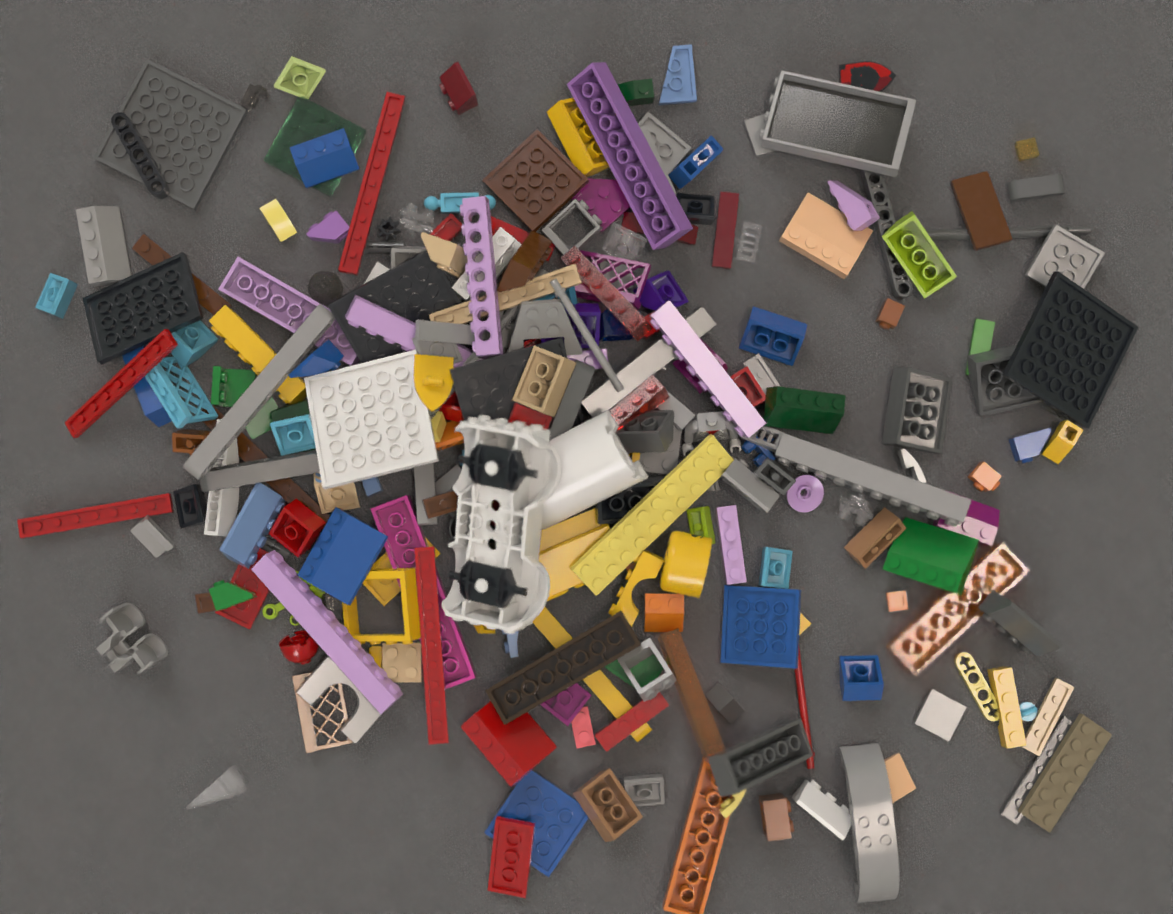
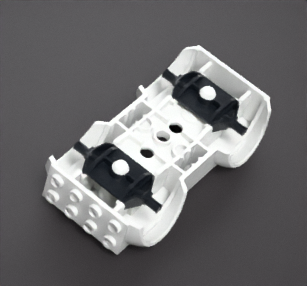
M479 415L478 418L469 417L468 420L460 422L455 428V432H461L464 437L465 454L464 456L459 455L457 458L460 459L457 462L463 464L458 480L453 485V490L458 495L455 541L448 544V548H453L455 552L456 566L455 572L451 570L448 573V578L453 579V584L448 596L442 601V608L445 616L452 617L455 621L465 620L469 621L471 625L481 624L485 625L488 629H501L504 633L513 634L515 631L525 629L526 626L533 624V620L541 613L549 596L550 578L547 570L538 561L543 504L556 490L561 473V464L558 453L549 443L550 430L543 429L542 425H531L530 427L525 426V422L514 421L513 423H508V419L496 418V420H492L490 416ZM493 500H498L500 503L498 511L493 510L491 506ZM491 520L496 524L495 530H492L490 527ZM489 539H494L497 542L495 550L490 549L488 546Z

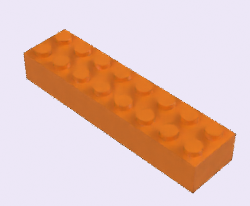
M703 754L662 904L663 910L676 914L704 913L730 817L729 815L725 819L719 809L722 808L720 805L727 798L732 799L733 796H720L708 760L710 755Z

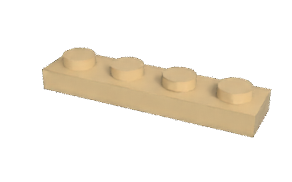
M1054 678L1037 712V716L1025 735L1026 745L1020 747L1040 756L1074 689L1073 686L1058 678Z

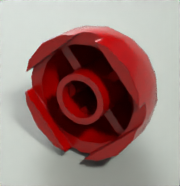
M305 629L294 632L296 636L290 638L287 635L280 640L279 646L283 656L293 663L307 664L319 650V645Z

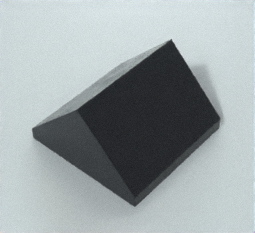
M677 193L676 197L690 224H713L715 217L714 196Z
M193 484L173 491L180 529L205 524L207 504L205 493L201 490V485Z

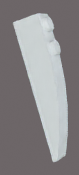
M237 438L213 467L239 463ZM239 486L209 491L204 528L205 535L227 537L237 519Z

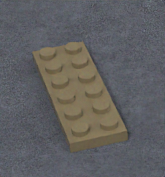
M1079 713L1018 809V812L1050 833L1112 734L1085 715Z

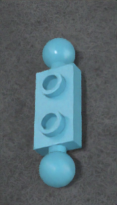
M479 192L441 193V200L434 196H429L425 199L424 206L428 211H435L438 207H441V214L460 213L462 199L479 197ZM485 195L489 199L491 210L495 207L496 200L492 195Z

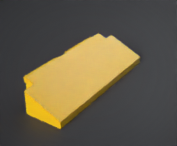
M608 523L539 552L538 561L547 570L550 578V591L547 601L567 593L568 589L573 586L579 588L585 585L570 567L610 530Z

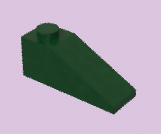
M652 78L617 84L628 106L653 104Z

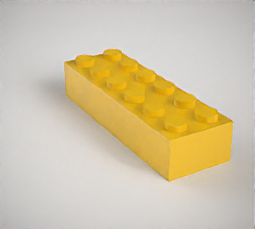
M224 305L209 320L213 325L211 329L218 336L220 335L223 339L226 338L224 342L231 349H234L236 352L239 351L238 356L245 363L252 364L253 367L251 369L258 376L277 354L227 305ZM288 376L276 390V392H280L278 396L289 405L301 402L307 397L305 381L301 377L290 378Z

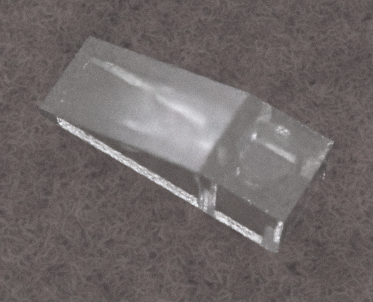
M233 765L186 807L192 809L229 799L235 795L239 797L247 790L245 786L249 781Z

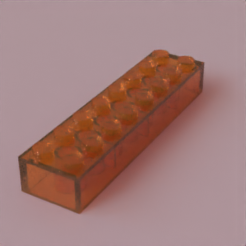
M1004 542L995 544L970 568L962 596L944 591L885 647L911 675L917 676L984 614L978 607L992 590L1004 596L1030 570Z

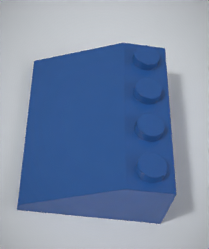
M335 507L298 576L345 604L351 605L388 536L352 514Z

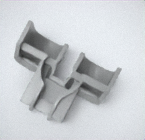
M131 603L121 604L112 608L100 618L99 624L107 622L114 633L96 649L101 657L108 656L111 660L108 666L114 673L122 670L135 660L141 667V670L137 671V674H140L158 664L168 655V649L164 641L152 633L144 635L132 647L126 642L125 639L128 635L135 633L145 624L144 615L135 605Z

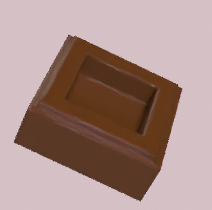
M210 592L195 595L198 614L216 611Z

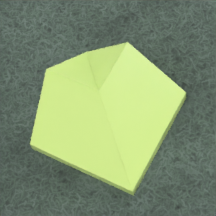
M291 56L275 82L274 88L308 100L326 70Z

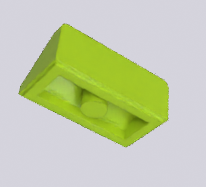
M704 506L687 509L690 534L712 538V544H715L710 507Z

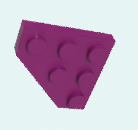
M588 178L589 183L570 200H583L589 206L588 212L592 216L596 214L602 221L600 225L603 229L600 233H603L631 207L617 180Z

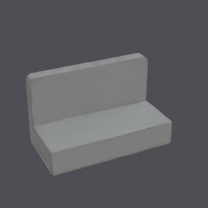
M148 515L131 528L132 534L156 558L164 551L168 552L174 547L173 540Z

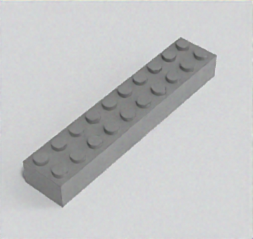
M783 433L775 453V457L779 461L778 463L783 466L789 467L791 464L796 466V470L806 474L808 471L813 472L815 477L822 480L830 478L836 485L842 487L845 484L852 486L851 490L858 493H863V491L871 493L870 497L881 500L883 497L888 499V503L898 507L901 504L908 506L907 510L919 513L921 511L927 513L926 517L934 520L938 518L944 519L945 524L953 527L964 522L971 500L785 433Z

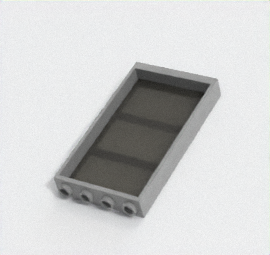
M781 70L780 77L775 78L773 87L776 88L775 94L770 96L769 105H771V109L766 111L764 122L767 123L766 127L762 128L759 139L762 140V147L897 177L916 103L915 99Z

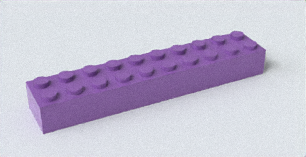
M606 62L591 63L567 83V86L652 249L666 248L692 230L693 227Z

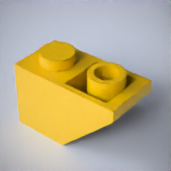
M1068 420L1060 422L1041 455L1059 464L1074 447L1083 429Z

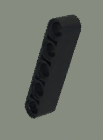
M122 112L115 113L111 118L112 126L148 191L158 199L166 198L170 192L169 186L133 121ZM126 120L125 125L119 127L120 121ZM131 136H135L134 141L132 143H128V139ZM144 152L143 158L137 159L138 154ZM152 168L153 173L146 176L147 170ZM158 185H162L161 191L155 192V188Z

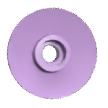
M812 475L798 476L795 478L796 482L787 491V501L798 512H810L817 508L823 499V485ZM805 489V493L801 495L800 492Z

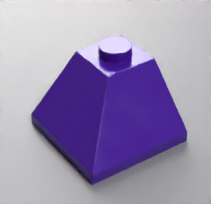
M669 270L647 279L640 298V303L643 307L657 310L669 300L675 308L689 302ZM638 287L633 290L635 294L637 292Z

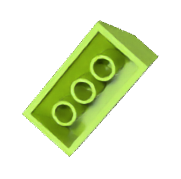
M912 211L895 222L882 235V238L924 299L957 277Z

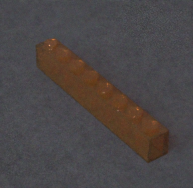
M675 629L661 634L658 641L668 667L677 679L674 683L714 786H716L708 757L724 750L725 746L680 631Z

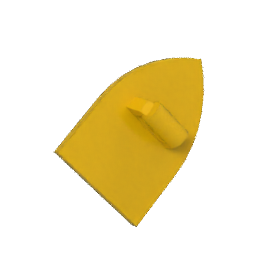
M415 354L414 386L422 403L433 412L445 402L451 391L453 382L449 369L453 368L454 357Z

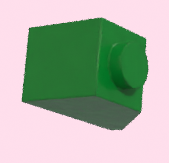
M224 580L214 583V587L209 589L216 611L224 610L257 597L256 593L232 582L225 583Z

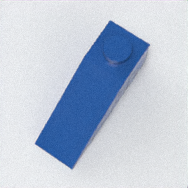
M711 135L673 169L668 176L681 189L724 149Z

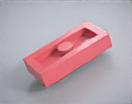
M584 706L571 722L576 748L596 745L588 706Z

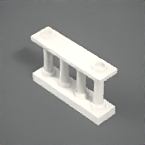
M501 227L493 236L496 280L507 268L511 258L522 245ZM479 253L475 258L477 263L482 261L483 254ZM466 271L452 289L464 299L471 300V294H468L467 283L470 280ZM484 272L477 275L478 282H482L485 279ZM486 292L480 293L479 297L484 296Z

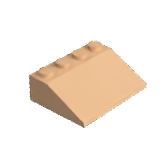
M808 192L779 241L845 279L873 230L867 227L862 231H854L847 224L848 219L843 212Z

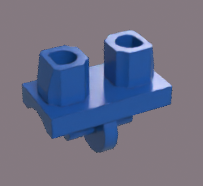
M747 440L741 446L746 454H749L754 449L759 454L753 459V463L757 467L767 457L772 460L776 459L771 453L772 451Z

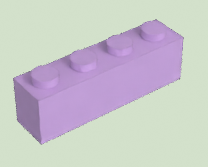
M736 505L717 507L715 512L725 584L746 582Z

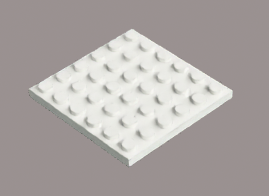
M417 350L304 378L321 482L324 489L439 461L430 412L420 400L414 386V355L418 354Z

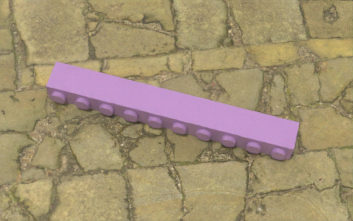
M275 550L271 551L256 563L251 570L380 714L389 709L403 695L400 687L389 679L386 671L376 664L374 658L361 647L360 642L354 639L348 632V629L335 618L334 613L323 605L322 600L309 589L307 583L297 576L296 571L289 567L281 554Z

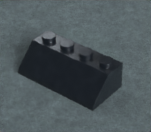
M667 475L648 476L647 479L595 504L597 523L619 522Z

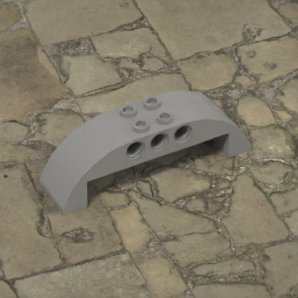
M879 743L839 747L841 766L845 769L857 874V882L854 883L856 903L896 899L899 891L898 850L892 797Z

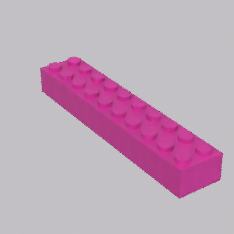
M406 495L371 508L378 531L388 536L384 547L392 568H415L416 573L414 548L429 546L421 526L417 524V514L410 496ZM436 568L445 689L476 678L477 674L457 621L453 620L452 617L445 616L442 601L447 597V594ZM397 579L399 587L401 589L400 579Z

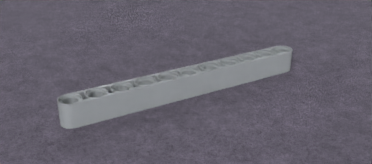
M321 304L313 310L185 462L183 468L198 480H201L332 325L335 321L332 312Z

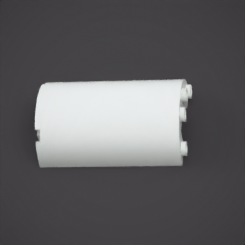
M609 410L549 440V443L559 455L561 473L556 490L543 504L542 529H547L648 478L639 460L634 463L632 462L615 434L619 426Z

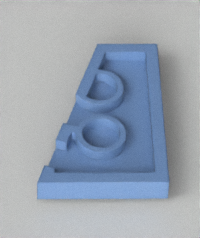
M692 44L673 46L659 105L697 102Z

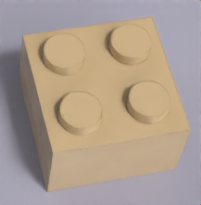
M386 642L382 643V669L386 671L388 678L393 683L424 681L422 645L420 642H413V644L403 645L402 642L392 645H386Z

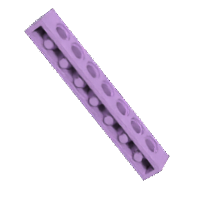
M486 196L462 199V205H460L461 216H464L462 234L466 237L463 249L468 259V263H465V270L470 280L467 283L468 294H471L469 311L470 314H473V322H471V332L475 335V341L472 342L473 352L478 357L503 355L489 199ZM475 214H479V221L472 223V217ZM481 234V240L478 243H474V236ZM478 253H482L483 259L477 263L475 256ZM484 272L485 279L482 282H478L477 275ZM482 292H486V300L480 302L478 298L479 294ZM487 311L489 314L488 319L481 321V314ZM485 331L490 332V338L487 341L482 339V334Z

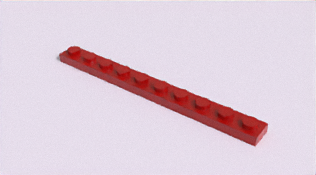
M386 92L340 260L339 272L358 276L406 100L403 95Z
M435 546L414 548L428 740L429 745L449 743Z

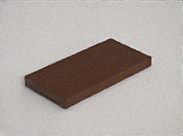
M988 171L951 180L950 184L974 250L977 251L1011 242L1013 238Z

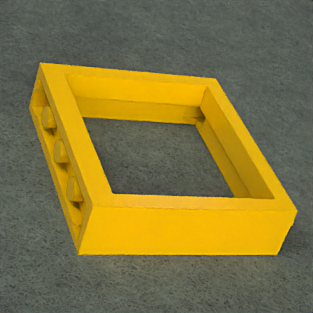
M415 568L370 569L365 578L400 579L405 634H360L356 596L351 605L342 602L344 626L360 644L370 642V645H376L386 642V645L397 644V641H402L403 645L413 644V640L421 638Z

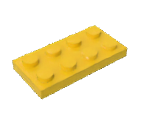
M425 537L428 546H429V547H430V546H434V545ZM435 547L436 559L441 553ZM387 552L373 564L371 569L392 568ZM365 579L363 582L364 586L383 606H386L401 592L397 579Z

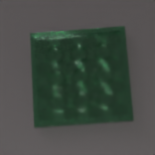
M303 96L298 97L263 161L303 182L289 147L344 128L355 154L367 131ZM342 176L314 185L312 188L331 197Z

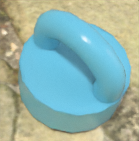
M1026 701L1019 704L1023 721L1035 719L1038 709L1034 704Z

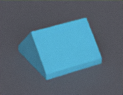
M50 273L35 308L63 319L78 284L67 278Z
M309 414L270 423L281 456L316 448L311 416Z
M763 547L759 576L760 586L789 588L793 551Z

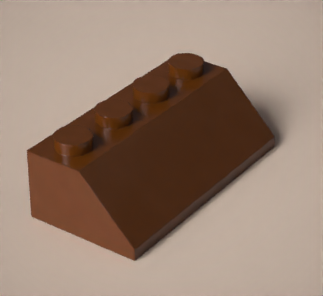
M531 231L511 258L496 291L503 292L525 286L528 280L533 281L535 275L539 272L552 251L550 248L552 240L535 231Z

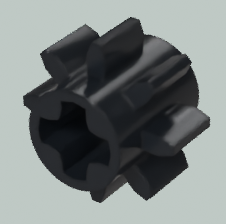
M391 217L386 221L381 219V226H377V229L382 231L379 233L380 238L385 236L386 241H389L390 238L397 240L396 234L401 233V230L396 228L399 226V222L393 223ZM389 226H391L393 230H390L389 233H387L385 229H388Z

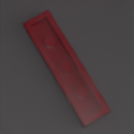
M720 191L712 267L731 269L739 193Z

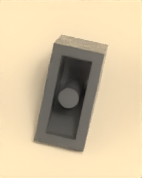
M768 457L754 471L755 474L782 495L796 482L793 474L788 469Z

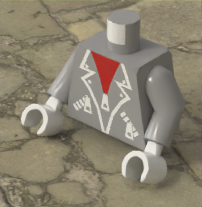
M722 411L696 414L694 420L685 426L684 442L686 443L682 445L684 456H686L687 451L692 452L694 450L693 442H702L709 434H712L717 440L731 439L730 451L732 453L735 446L739 447V451H741V441L738 439L739 435L734 429L736 425L732 420L729 422L723 416Z

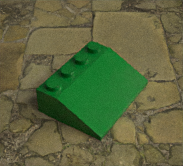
M905 517L902 523L906 529L893 541L883 570L962 596L980 540Z

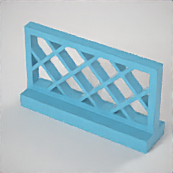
M175 357L164 358L145 375V378L177 429L183 428L188 423L214 420L218 417L217 412L188 366L184 367ZM178 363L181 369L173 366L172 364ZM170 370L178 374L179 377L177 378L174 375L170 374ZM182 377L187 379L190 382V384L183 381ZM179 386H182L183 388L187 389L188 393L179 389ZM193 392L194 394L198 395L200 400L192 396L191 393ZM189 401L195 403L196 405H198V407L195 408L194 406L188 404ZM201 407L206 409L209 414L201 411Z

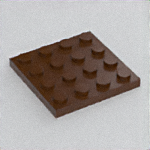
M538 129L482 180L531 231L535 232L589 183V179Z

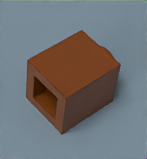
M887 298L875 322L879 323V327L883 329H894L905 305Z

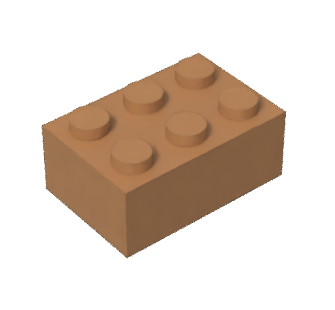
M610 768L599 772L572 793L605 842L617 839L643 818Z

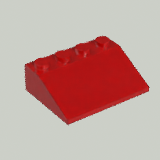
M491 701L460 726L510 787L519 783L558 748L528 712L504 725Z

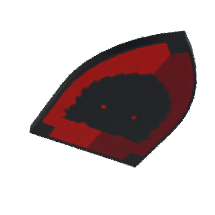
M861 61L839 65L840 83L878 92L885 90L896 77L889 68L877 62ZM840 97V102L855 101L854 99Z

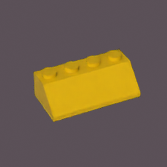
M574 98L559 100L547 111V114L571 162L586 177L593 176L609 168Z

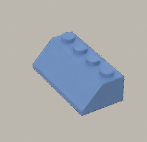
M256 483L219 550L229 560L249 569L250 565L256 562L260 547L262 548L267 541L266 536L276 522L275 519L281 513L283 507H285L283 497L262 483Z

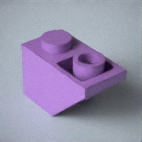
M335 211L326 214L322 222L313 224L308 229L309 232L306 233L312 241L339 243L347 237L350 227L340 214Z

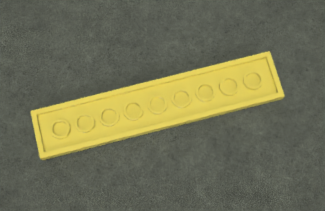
M709 434L570 569L597 596L721 477L734 461L718 440L712 434Z

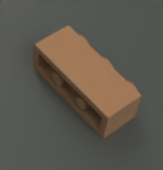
M884 507L848 542L844 549L852 559L866 569L906 527L896 515Z

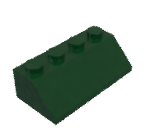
M781 386L767 387L764 412L766 424L764 426L834 434L844 416L846 395Z

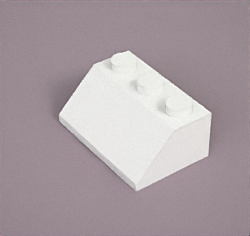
M805 779L792 795L793 800L841 840H844L851 827L850 810L845 805L841 807L835 803L837 799L829 792L826 795L821 792V786L813 779L811 782Z

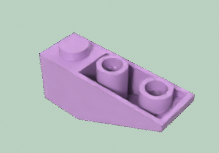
M828 181L829 190L836 197L839 203L838 207L847 217V224L851 229L862 231L880 219L872 202L839 181Z

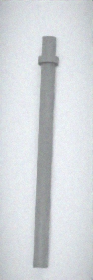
M557 278L550 281V284L555 290V296H558L617 392L623 390V385L566 295V289L562 288Z

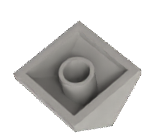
M662 774L624 777L625 791L636 807L665 804L664 778Z

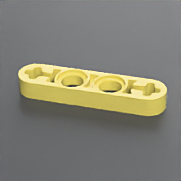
M966 652L956 654L954 658L955 666L983 716L990 721L999 720L996 699L973 657ZM961 656L968 658L966 664L970 668L973 666V669L967 670L964 664L959 663ZM975 672L978 675L976 683L969 682L968 676L970 673ZM980 690H986L988 693V697L983 701L978 698ZM989 703L992 709L997 710L994 712V717L992 715H988L990 709L986 705L983 707V704Z

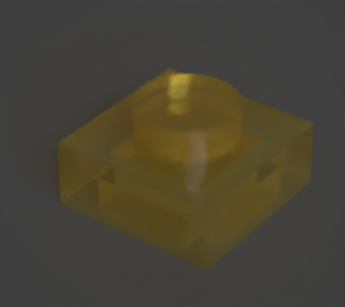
M1035 137L1014 143L1019 162L1039 156Z

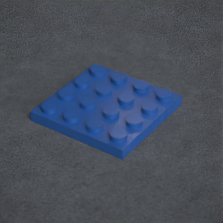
M724 585L721 663L797 669L801 590Z
M532 770L516 784L484 833L493 839L497 816L535 823L531 866L549 877L589 817L575 798Z

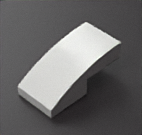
M905 449L897 451L902 469L910 468L914 480L927 483L920 466L912 455Z

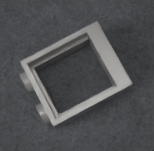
M574 199L542 229L567 259H571L603 229L600 225L602 221L596 214L592 216L588 212L589 206L583 200ZM578 208L595 228L571 249L554 229Z
M650 638L643 641L642 645L617 659L644 702L655 698L657 693L663 689L670 688L677 681ZM655 654L666 673L641 688L631 673L630 668Z

